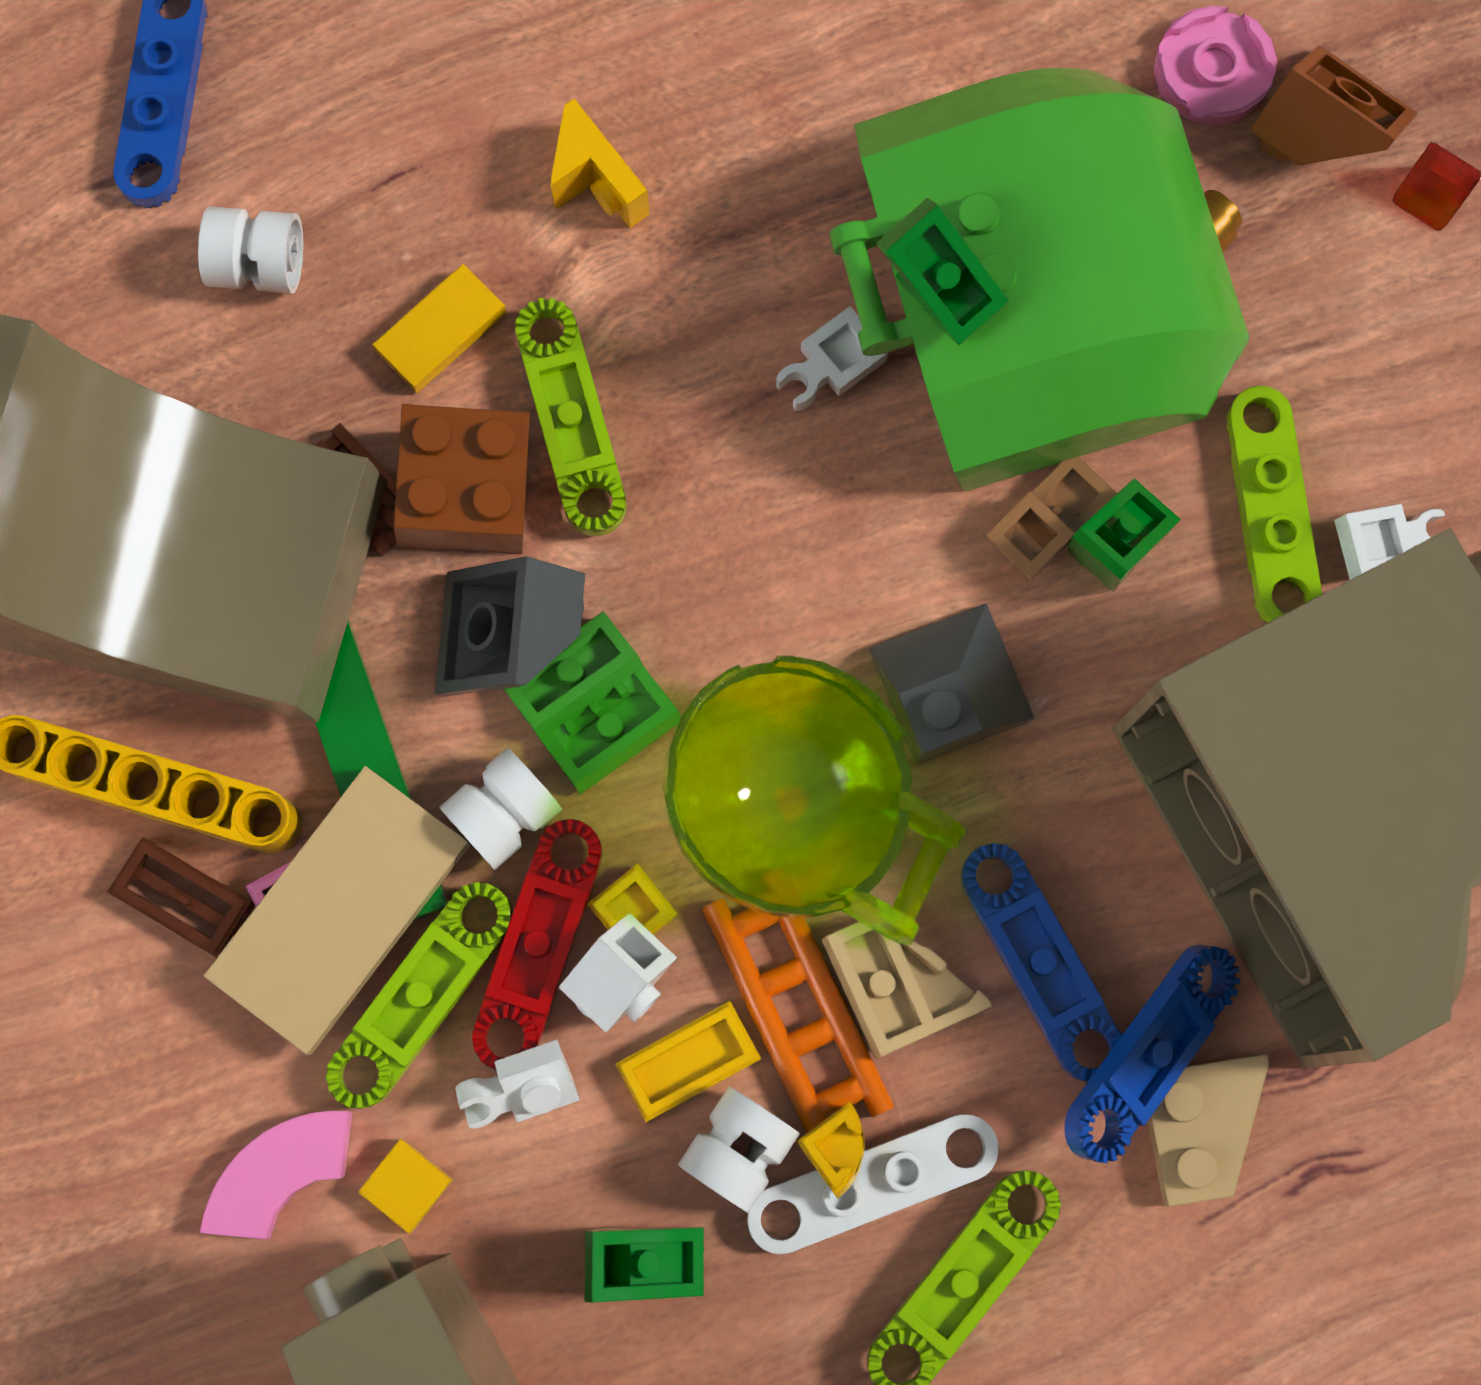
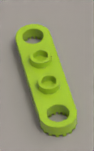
M538 298V301L527 303V307L521 309L516 319L515 332L566 518L575 530L584 535L603 536L614 531L623 521L627 508L625 492L576 319L571 309L562 301L558 302L553 298H550V300ZM542 318H554L564 326L563 336L560 337L559 342L555 341L552 346L551 344L544 346L541 343L538 345L536 341L531 340L529 335L533 324ZM598 488L605 490L613 499L612 508L608 510L607 515H602L600 519L599 517H595V519L591 517L586 518L585 515L579 513L577 508L579 497L589 489Z
M1253 386L1242 391L1231 404L1226 414V428L1230 439L1232 452L1230 456L1249 575L1251 574L1254 606L1258 610L1261 620L1269 623L1286 614L1279 610L1273 602L1272 591L1276 584L1286 582V584L1293 583V586H1298L1300 588L1299 591L1304 594L1302 596L1305 599L1303 604L1322 595L1292 408L1286 397L1276 389L1267 386ZM1254 404H1257V406L1263 404L1266 409L1269 407L1270 413L1274 414L1273 419L1276 421L1274 430L1268 433H1257L1251 430L1244 421V409L1248 405L1253 406Z
M480 882L462 886L461 889L453 894V897L435 921L430 924L353 1027L352 1032L337 1052L333 1054L331 1061H329L326 1080L329 1092L332 1093L338 1102L350 1108L365 1109L380 1104L391 1093L504 940L513 909L509 899L500 889L491 884ZM475 898H488L495 903L498 910V919L495 926L483 934H473L467 931L462 922V912L465 905ZM358 1056L371 1058L379 1070V1080H377L376 1086L370 1092L363 1095H356L348 1090L343 1079L346 1065Z
M1019 1170L1009 1173L998 1182L871 1343L867 1353V1369L875 1385H929L1031 1257L1033 1251L1047 1233L1054 1227L1060 1216L1061 1201L1058 1190L1049 1178L1038 1172ZM1023 1184L1036 1187L1044 1199L1042 1215L1036 1221L1029 1224H1021L1015 1221L1008 1210V1199L1011 1191ZM897 1343H905L914 1347L920 1357V1366L917 1374L906 1382H894L888 1379L882 1370V1358L885 1351L891 1345L893 1346Z

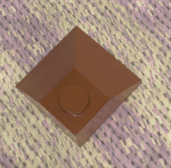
M1319 45L1290 70L1249 131L1261 138L1259 141L1260 146L1272 157L1282 162H1290L1292 160L1298 165H1305L1387 150L1410 125L1418 113Z

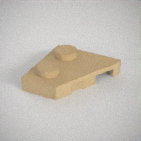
M885 911L836 931L822 939V943L875 1060L992 1007L987 996L980 990L974 992L945 968L947 963L928 947H922L910 938L908 930Z
M1267 1054L1186 1067L1150 1117L1148 1126L1163 1206L1171 1207L1234 1196L1269 1066Z

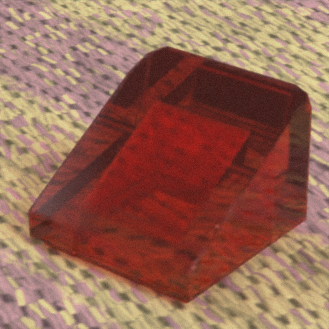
M1430 142L1393 195L1392 201L1395 205L1434 230L1441 231L1448 225L1480 181L1481 171L1435 142Z

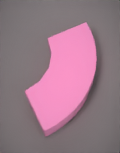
M324 1111L298 1116L270 1128L252 1140L236 1155L217 1181L203 1215L200 1233L270 1239L279 1212L296 1192L319 1180L345 1178L353 1111Z

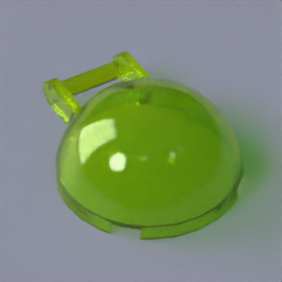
M776 656L769 663L754 664L741 668L740 664L726 670L703 687L684 711L665 756L662 789L668 823L681 852L704 881L729 900L758 913L789 918H812L841 910L884 937L899 944L910 945L919 930L915 919L949 849L958 848L966 833L965 828L958 821L910 793L912 772L901 743V739L908 735L880 696L853 675L822 661L795 656ZM907 827L926 837L893 906H890L869 892L880 883L897 858Z

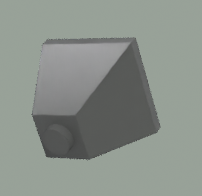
M528 556L447 572L435 694L445 697L526 686L580 636L581 618L584 611L585 573Z
M986 603L869 649L916 766L1035 719Z

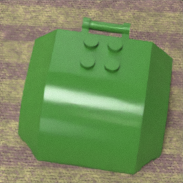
M1044 68L988 79L854 124L860 158L877 217L867 221L858 220L840 224L829 232L834 253L843 258L860 318L862 330L858 333V339L862 353L865 356H875L914 344L936 420L954 474L963 491L973 490L1207 417L1235 361L1238 362L1247 346L1249 334L1177 108L1098 72L1079 68ZM926 198L938 204L1009 300L960 345L950 338L896 279L898 271L892 263V270L906 318L896 322H887L867 249L878 246L876 243Z

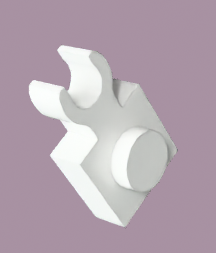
M850 306L801 342V352L808 359L806 362L790 364L784 367L777 375L776 388L778 390L792 380L801 381L806 385L807 390L793 400V409L795 411H801L810 406L815 400L818 390L826 383L839 397L887 361L888 352L875 356L863 355L858 339V333L862 330L860 318Z
M1402 504L1348 513L1335 519L1334 522L1349 579L1351 580L1430 539L1431 537L1426 531V524L1444 517L1445 512L1441 509H1430L1406 522Z
M558 1040L494 1061L497 1076L468 1079L455 1087L460 1109L464 1108L468 1127L473 1129L492 1123L500 1114L511 1110L517 1122H521L580 1100L575 1081Z

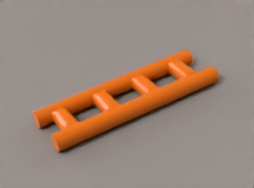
M783 871L776 872L759 881L767 900L735 915H732L725 898L703 907L701 910L805 1132L811 1131L849 1102L854 1105L863 1100L871 1118L894 1108V1103ZM779 922L795 958L760 974L744 939ZM807 981L823 1017L788 1033L772 997ZM835 1040L851 1077L816 1093L799 1057Z

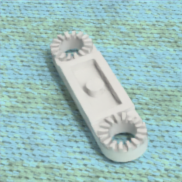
M973 1115L952 1116L864 1150L863 1162L855 1181L838 1199L816 1169L763 1190L748 1213L747 1223L749 1232L756 1244L770 1253L788 1254L986 1176L992 1170L998 1158L999 1146L997 1137L988 1123ZM961 1128L973 1130L978 1134L983 1148L982 1157L977 1163L965 1168L954 1165L946 1153V1143L949 1136ZM775 1200L789 1201L799 1212L800 1222L798 1229L792 1236L786 1239L779 1240L770 1237L765 1233L761 1225V1214L764 1208Z

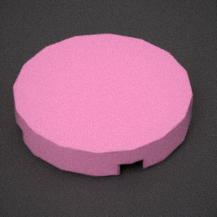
M1214 5L1190 10L1172 22L1157 48L1153 72L1159 93L1167 103L1177 108L1181 116L1194 123L1220 126L1239 122L1259 108L1272 86L1277 65L1272 40L1256 20L1244 13L1240 17L1234 13H1228L1229 8Z

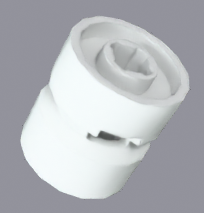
M208 206L202 217L198 238L199 271L204 285L208 287L243 289L248 281H252L257 291L295 293L301 277L304 246L303 229L299 215L297 213L260 211L255 219H251L246 209Z
M508 747L486 765L487 769L482 773L483 787L479 789L477 786L465 784L439 807L494 870L522 847L521 837L518 833L524 828L535 832L539 828L542 829L563 810L549 791Z
M729 1086L709 1116L713 1125L712 1131L710 1133L697 1134L678 1163V1166L728 1201L749 1213L769 1182L764 1170L768 1165L781 1164L800 1133ZM742 1132L753 1138L745 1156L730 1147Z

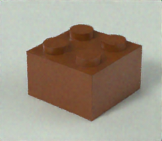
M402 404L394 514V533L397 547L522 554L530 412Z

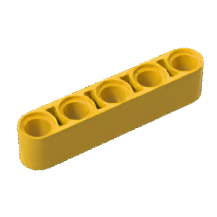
M10 715L0 719V769L23 781L264 853L276 854L286 851L296 843L301 834L302 820L297 808L289 800L269 788L27 716ZM33 734L35 748L32 755L23 762L15 763L13 750L17 741L26 735ZM94 752L97 760L94 772L86 780L76 782L73 776L75 762L83 754ZM155 770L158 777L155 791L148 798L136 800L133 794V785L136 778L145 771ZM216 788L220 798L215 812L202 819L196 818L193 811L195 798L205 789ZM278 806L281 813V822L277 830L271 835L257 837L253 828L257 813L265 807Z

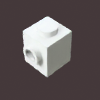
M629 913L598 938L559 988L576 1004L582 1014L592 1019L606 1033L624 1016H627L635 1023L661 996V993L654 987V984L677 957Z

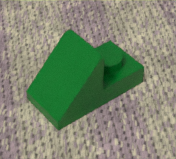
M929 198L920 203L876 243L898 271L896 279L958 345L965 341L1009 301L938 204Z
M1134 478L1072 536L1068 551L1110 590L1115 591L1181 519Z
M600 1227L585 1231L584 1302L596 1303L704 1296V1227L636 1229Z

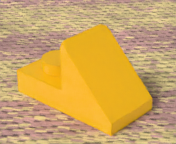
M573 98L564 105L551 175L550 188L554 207L559 208L590 187L597 202L608 215L612 216L618 212L626 224L632 228L650 215L648 191L575 98Z

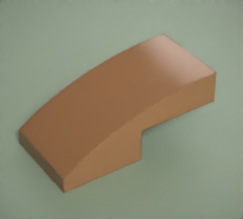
M1080 457L1062 461L1032 492L1029 491L986 534V538L1023 574L1032 580L1070 544L1072 536L1108 503L1117 492Z

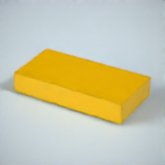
M462 264L372 345L376 353L418 394L500 320L507 311L505 305Z
M731 1001L617 1062L615 1065L645 1122H648L761 1060V1057Z

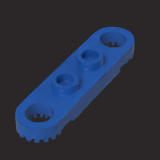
M143 0L113 169L114 180L118 188L128 201L138 207L151 208L154 205L159 207L165 200L169 202L171 195L177 192V184H180V167L182 156L185 155L203 48L202 37L206 23L205 19L208 17L205 0H189V10L185 15L177 19H166L161 16L159 9L163 8L162 3L166 4L167 0ZM145 161H148L149 164L155 162L156 165H161L162 173L155 184L149 187H137L131 184V175H134L133 169H138V164L141 163L143 166L146 164Z
M991 843L980 846L968 856L962 866L961 885L963 891L1061 1067L1072 1078L1088 1082L1098 1068H1087L1075 1059L1073 1043L1076 1036L1085 1030H1093L1100 1033L1108 1044L1109 1054L1121 1038L1122 1033L1119 1032L1104 1005L1103 999L1018 852L1005 844ZM998 859L1009 867L1012 882L1006 892L999 895H991L988 892H984L978 886L976 870L982 861Z
M1193 945L1186 949L1079 1093L1067 1112L1064 1126L1066 1142L1076 1156L1107 1164L1108 1161H1116L1117 1155L1122 1156L1126 1152L1123 1148L1125 1145H1130L1132 1141L1130 1138L1139 1125L1145 1126L1215 1028L1214 1020L1222 1010H1225V1005L1229 1006L1233 1002L1230 999L1231 996L1237 995L1238 991L1234 987L1235 984L1239 985L1240 978H1236L1235 973L1239 972V966L1233 964L1236 961L1235 957L1229 955L1230 952L1227 949L1208 945ZM1209 963L1212 970V982L1210 988L1205 993L1200 990L1203 988L1202 984L1197 983V981L1202 980V976H1198V972L1203 973L1205 969L1201 966H1207ZM1099 1111H1102L1105 1116L1106 1126L1102 1138L1096 1143L1091 1141L1094 1139L1093 1135L1088 1133L1093 1131V1127L1089 1126V1122L1094 1123L1095 1119L1092 1116H1098L1100 1114Z

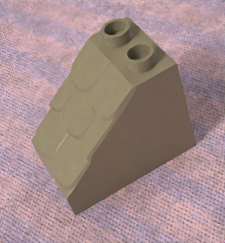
M1449 528L1159 679L1112 728L1302 1068L1377 1061L1451 1020L1452 1005L1461 990L1467 956L1471 893L1473 887L1481 885V550L1467 556L1452 529Z

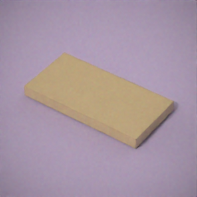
M365 766L210 966L204 977L303 1053L312 1055L471 844Z

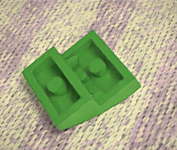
M604 611L584 624L580 629V636L526 686L504 689L579 794H582L683 721L678 709L645 669L638 654Z

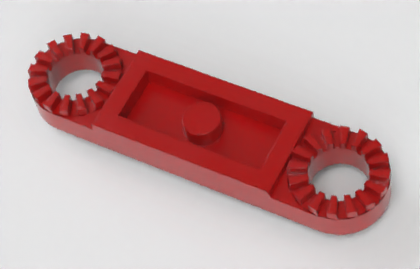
M566 819L556 821L545 829L538 840L539 842L529 871H527L472 1033L474 1052L482 1063L496 1070L494 1061L506 1058L495 1055L488 1045V1032L497 1021L513 1019L522 1027L525 1035L524 1044L516 1054L539 1046L603 856L602 845L596 832L580 820ZM565 835H577L584 839L588 846V857L585 863L571 871L557 867L551 856L554 843Z

